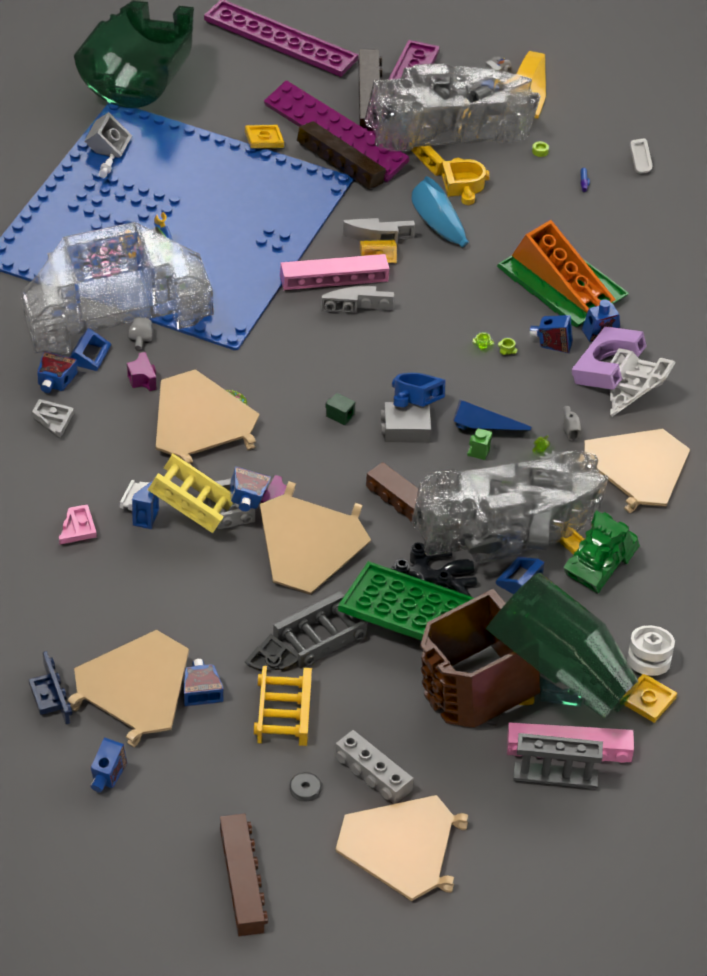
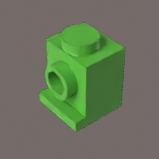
M478 428L475 435H472L470 438V448L467 456L486 460L491 448L492 432Z

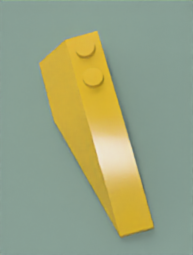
M529 51L518 69L507 96V102L518 97L529 96L530 98L531 95L537 96L538 101L535 102L533 113L522 116L538 119L546 99L545 54Z

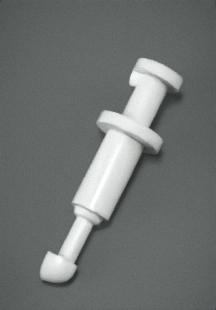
M110 154V158L100 166V177L105 178L111 172V165L115 158L113 154Z

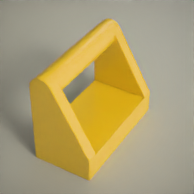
M395 240L360 241L361 256L385 254L388 263H397V245Z

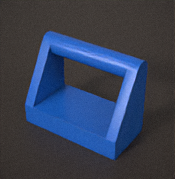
M88 328L80 337L69 358L77 359L78 367L97 371L109 351L111 343ZM87 344L101 347L95 361L82 354Z
M153 481L133 495V526L152 529L159 512V497L148 491Z
M517 557L496 580V584L522 599L543 576L545 562L537 558ZM520 566L527 570L519 580L509 579Z

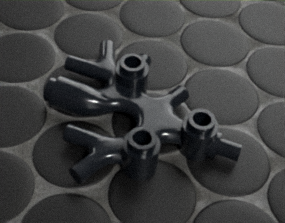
M437 537L431 539L427 549L420 542H416L411 546L410 562L413 565L410 566L406 559L401 558L394 563V566H391L392 570L427 582L434 581L436 585L450 590L456 589L459 593L470 596V593L465 586L477 585L476 577L458 579L452 577V575H467L474 572L473 560H454L438 570L431 569L428 566V562L431 559L452 557V549H437L439 543Z

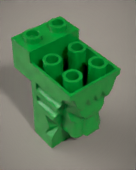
M596 510L591 522L592 528L586 531L585 540L580 542L579 549L574 553L573 557L568 559L563 568L567 576L598 594L621 561L628 564L640 547L637 535L629 531V527L621 521L618 523L608 513H601Z

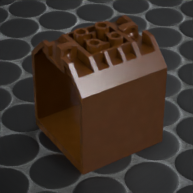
M494 589L427 622L420 645L423 650L421 656L423 680L421 682L425 689L424 696L429 701L433 710L436 711L442 708L445 711L440 714L445 723L475 728L540 693L539 641ZM490 646L500 657V659L473 673L455 671L452 667Z

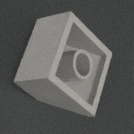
M108 112L95 121L84 142L98 154L108 156L113 154L114 157L119 158L122 156L132 135Z

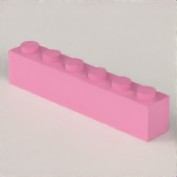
M385 254L282 262L280 278L283 290L388 282L390 268Z
M509 723L507 755L522 756L517 755L518 734L524 733L603 741L602 761L632 762L634 752L633 730Z

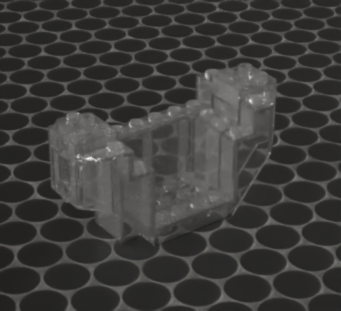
M136 222L63 237L56 249L51 253H47L48 260L38 275L21 291L24 318L35 353L49 352L57 355L71 353L70 336L84 333L88 328L95 331L133 322L134 318L138 317L151 319L172 314L177 329L195 326L204 317L214 315L213 290L200 254Z

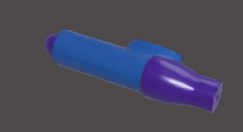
M582 168L580 170V184L582 191L586 192L590 179L587 178V169Z

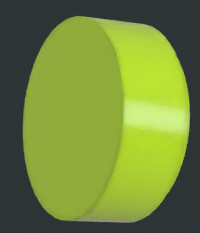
M541 141L535 142L532 146V153L537 157L547 156L549 145Z

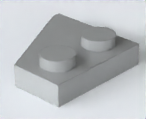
M41 399L38 400L32 411L34 419L60 438L74 415V408Z

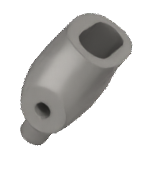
M138 317L134 318L130 326L129 339L136 341V350H141L143 342L152 341L153 329L151 320Z
M570 406L563 407L565 415L563 430L567 434L569 441H575L581 436L580 419L575 412L571 411Z

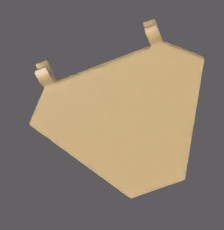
M196 369L162 379L156 450L170 455L175 454L191 465L193 463L191 454L242 438L247 450L254 449L253 443H256V440L251 435V432L260 414Z
M664 429L585 440V459H579L576 462L579 465L576 468V472L581 475L590 466L629 496L626 500L628 505L624 507L629 513H632L639 504L666 507L690 449Z
M288 481L284 495L260 504L273 583L311 595L371 542V539L358 519L363 505L355 503L351 515L340 513L292 497L296 483Z
M155 630L74 668L77 693L71 695L68 699L71 709L77 711L84 699L134 729L126 736L129 739L127 743L133 747L139 743L143 734L172 730L189 649L160 631Z
M437 795L346 814L337 842L336 852L411 901L436 887L451 893L454 886V877H440L451 826L454 825L460 830H467L468 815L464 813L453 815Z

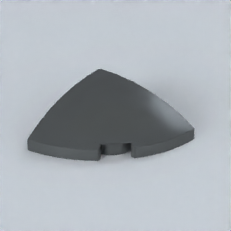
M270 634L259 647L257 646L245 663L258 670H262L263 666H267V671L282 670L298 661V652Z

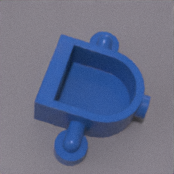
M422 373L399 374L392 381V387L395 388L393 405L406 407L408 403L424 407L445 397L446 380Z

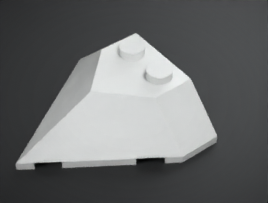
M619 348L610 363L619 364L622 380L614 390L610 389V401L612 402L610 415L613 417L645 393L662 385L675 365V361L659 358L657 363L640 360L633 351Z

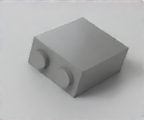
M385 402L384 410H381V421H384V423H381V434H385V442H430V404L422 407L408 403L406 407H397L393 405L394 402Z

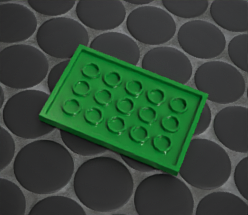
M368 561L339 603L338 611L422 641L427 622L474 598Z

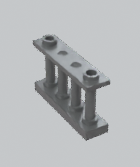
M340 591L273 624V636L280 641L287 639L298 651V667L300 669L367 635L366 621L363 620L356 624L349 615L338 611V605L344 597ZM337 614L349 628L339 632L327 617ZM321 622L332 636L323 641L311 625ZM304 631L316 645L306 649L294 634Z
M519 733L517 755H522V762L515 761L513 780L597 789L598 769H593L594 763H602L603 741ZM531 756L542 757L543 764L530 763ZM552 759L564 760V766L551 765ZM573 761L586 762L585 768L572 767Z

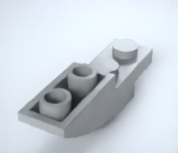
M378 218L344 220L343 235L359 241L395 240L396 244H398V239L414 238L415 231L414 220L379 223Z
M357 286L335 290L322 295L321 311L357 313V308L393 310L394 292L376 291V286Z

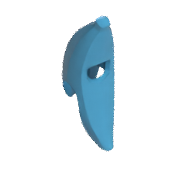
M426 176L412 191V203L415 210L441 237L459 244L462 248L465 247L469 241L466 239L464 228L455 209L439 184Z

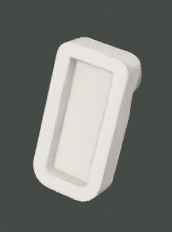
M644 138L632 140L629 146L636 173L650 172L653 165L647 140Z

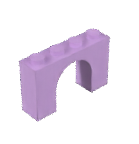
M604 327L573 366L572 375L575 384L614 390L622 380L619 364L601 362V360L615 355L619 348L633 351L639 357L646 348L643 331Z

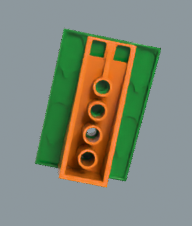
M552 220L527 233L512 256L497 265L515 283L518 282L552 311L557 312L559 315H571V325L576 327L584 323L588 309L599 306L601 300H608L614 305L629 294L584 260Z

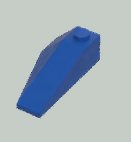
M461 399L453 419L457 427L465 430L467 427L531 430L532 428L529 425Z

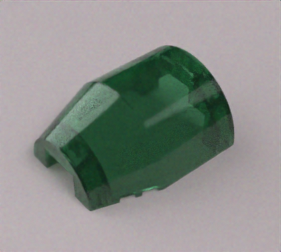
M133 0L120 8V13L117 15L111 14L110 19L106 22L103 20L99 22L74 54L75 65L82 80L97 96L120 107L139 108L155 102L163 94L189 57L193 39L194 7L178 6L173 12L174 22L151 20L148 2Z
M537 573L522 585L486 628L555 684L560 681L569 687L568 693L570 695L576 692L586 699L584 704L603 718L609 717L614 710L616 712L621 711L639 685L638 679L606 624L542 573Z

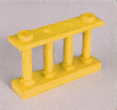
M263 666L262 674H258V686H261L258 722H254V735H257V743L262 744V733L287 734L299 737V746H307L312 668H304L303 676L291 678L267 676V666ZM266 684L298 686V688H302V692H298V694L266 692ZM265 701L297 702V704H301V708H297V710L265 709L264 705ZM263 718H296V721H300V725H296V727L263 725Z

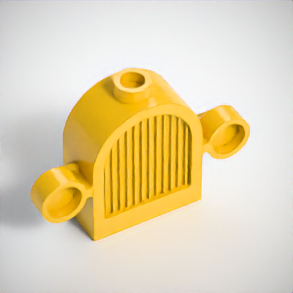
M458 157L452 161H442L441 176L447 196H461L463 204H474L475 194L484 189L485 181H488L490 178L489 171L485 169L483 164L471 159L463 160Z

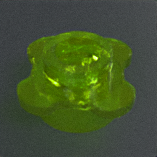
M486 332L478 333L476 338L472 339V343L476 344L480 350H485L488 346L494 345L491 336Z
M546 435L544 438L542 436L537 438L533 443L535 447L532 451L535 452L537 450L539 453L545 451L551 444L547 440L549 435Z

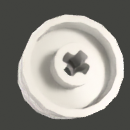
M652 625L636 628L632 632L627 656L629 666L641 674L650 676L666 673L670 669L675 644L673 635L661 627Z

